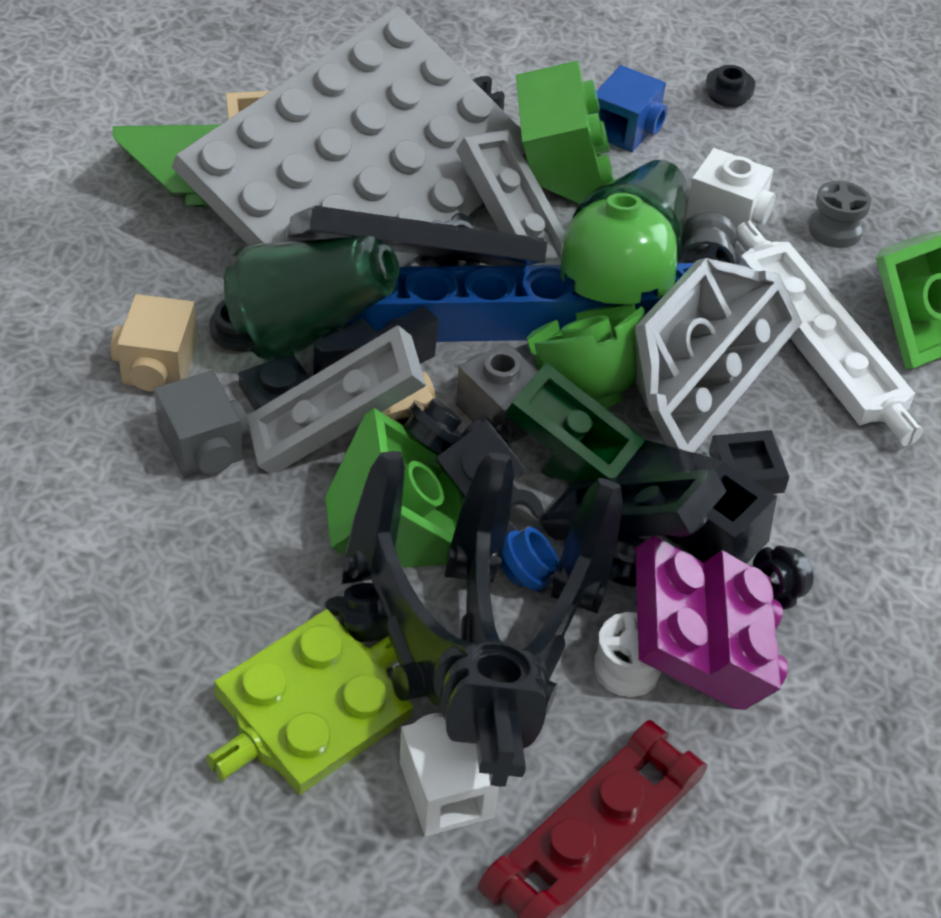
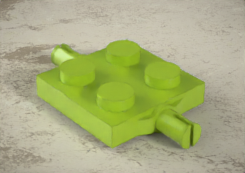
M326 609L214 681V695L234 718L239 735L214 752L206 755V761L213 772L216 771V776L220 781H225L227 777L257 758L261 763L277 770L293 789L301 795L412 717L414 706L409 700L401 701L398 699L394 692L392 681L389 679L386 671L398 662L389 637H385L368 648L356 641L331 612Z

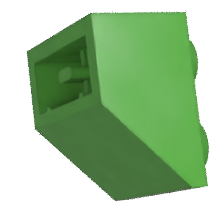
M578 60L517 74L516 85L522 143L529 167L540 187L586 207L597 201L607 199L605 188L615 186L609 155L601 156L603 153L610 152L604 121H600L598 114L600 108L594 80L583 81Z

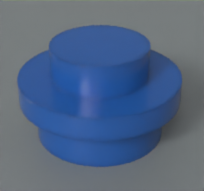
M527 527L522 532L512 530L507 533L502 550L501 567L509 580L519 587L526 586L536 592L550 585L551 575L558 568L559 559L547 538L532 527Z

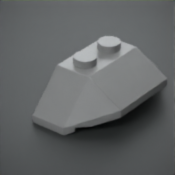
M708 258L699 259L635 326V383L667 446L694 453L802 324V320L779 273L765 270L757 271L742 265Z

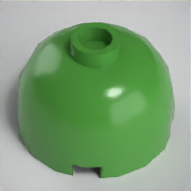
M629 193L612 194L607 199L597 201L583 208L566 228L562 243L560 277L563 282H565L567 276L575 281L574 291L581 296L603 303L630 305L641 303V294L658 289L657 298H660L675 284L677 270L676 235L670 222L654 207L642 202L638 196Z
M635 304L608 305L575 313L577 321L565 325L561 330L558 320H554L537 328L528 335V346L538 371L547 362L606 408L623 400L622 391L636 384L635 326L646 314L642 306L636 310Z

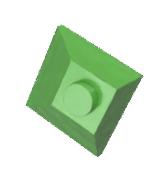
M221 124L112 126L113 138L119 146L174 197H185L186 207H210L172 168V164L176 154Z
M941 231L920 234L879 250L876 256L905 369H914L941 358Z
M372 408L364 415L325 496L331 548L341 555L344 554L370 468L379 454L382 452L400 451L404 460L405 472L402 510L395 544L402 568L447 564V551L452 542L464 497L436 463V457L440 454L420 442L403 425L379 410Z

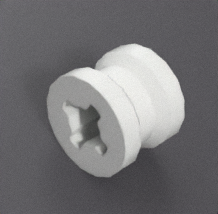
M635 612L615 614L604 622L598 636V650L594 657L593 671L598 682L606 690L619 696L636 697L644 695L655 688L661 676V671L638 659L637 613ZM621 652L629 657L630 663L620 658Z

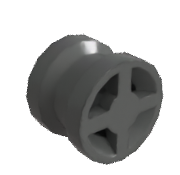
M831 181L824 183L819 187L815 201L818 210L812 214L810 219L809 231L818 242L831 247L847 248L856 245L861 240L864 228L861 219L868 215L872 199L869 193L862 187L850 182Z
M705 212L689 218L682 229L679 263H695L699 259L708 258L735 264L734 249L737 241L735 225L729 218L719 213Z

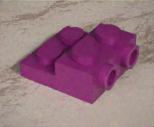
M652 536L635 548L639 661L734 709L746 710L781 690V685L784 683L788 673V662L784 656L778 654L776 628L781 622L783 608L779 601L773 599L771 577L723 550L703 563L689 553L679 550L656 536Z

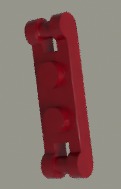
M647 720L635 731L623 749L509 855H503L487 869L478 883V891L494 905H499L503 902L518 918H561L701 780L708 764L690 750L682 754L667 742L668 732L653 720ZM647 763H650L665 776L657 785H653L639 773ZM535 872L551 887L538 893L525 879Z

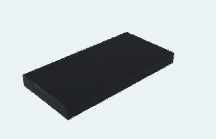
M316 205L290 216L288 237L497 266L545 263L548 243L544 241V238Z

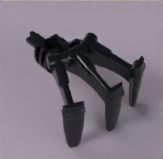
M382 452L370 468L354 515L348 544L341 557L343 568L341 583L348 584L372 580L388 620L385 629L399 662V665L395 666L392 672V685L398 699L406 701L428 697L433 705L441 704L448 737L454 742L476 744L479 773L489 774L490 785L505 787L508 776L523 777L526 772L523 749L529 747L537 739L554 700L558 683L550 681V678L565 648L564 636L577 608L580 607L598 613L606 595L607 584L617 548L623 506L621 486L607 479L598 478L587 490L568 533L558 568L553 576L551 597L558 599L535 639L526 648L520 650L500 640L493 619L490 582L493 583L497 570L501 568L502 550L510 518L514 479L511 456L500 453H488L477 466L458 516L451 545L447 551L445 577L467 580L466 614L461 619L460 639L443 628L424 607L399 561L395 544L402 510L405 465L402 452Z

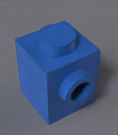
M620 65L596 91L600 108L598 114L600 121H604L609 144L633 153L649 133L656 135L661 130L668 111L667 105L663 104L666 82Z

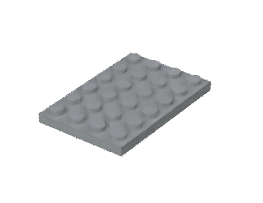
M397 6L176 154L172 168L327 325L334 328L346 318V284L348 278L354 272L370 267H410L423 255L288 237L290 216L316 205L427 222L434 220L446 222L451 220L456 213H463L470 218L483 208L485 204L456 152L462 139L466 136L509 130L527 164L528 160L522 143L521 128Z

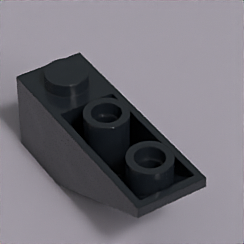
M645 440L617 477L714 469L726 489L724 495L709 511L707 522L699 530L684 537L665 536L703 563L723 550L747 564L770 540L777 496L723 460Z

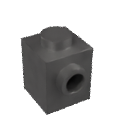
M507 341L485 353L476 354L458 367L456 406L472 422L487 417L497 426L499 424L507 425L510 429V435L507 438L510 445L529 433L506 416L505 412L512 401L536 375L538 370Z

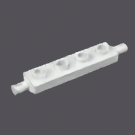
M747 221L746 225L744 222L736 228L737 241L746 252L741 255L739 265L757 271L765 270L779 273L802 320V324L792 334L790 339L858 425L861 426L878 421L885 422L902 446H907L908 442L910 445L916 442L923 434V429L906 411L911 406L915 392L789 242L766 241L753 222Z

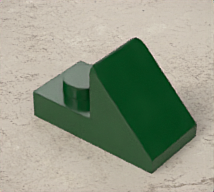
M547 362L512 401L505 412L506 416L554 453L541 471L543 475L550 478L568 481L616 478L645 441L643 437Z

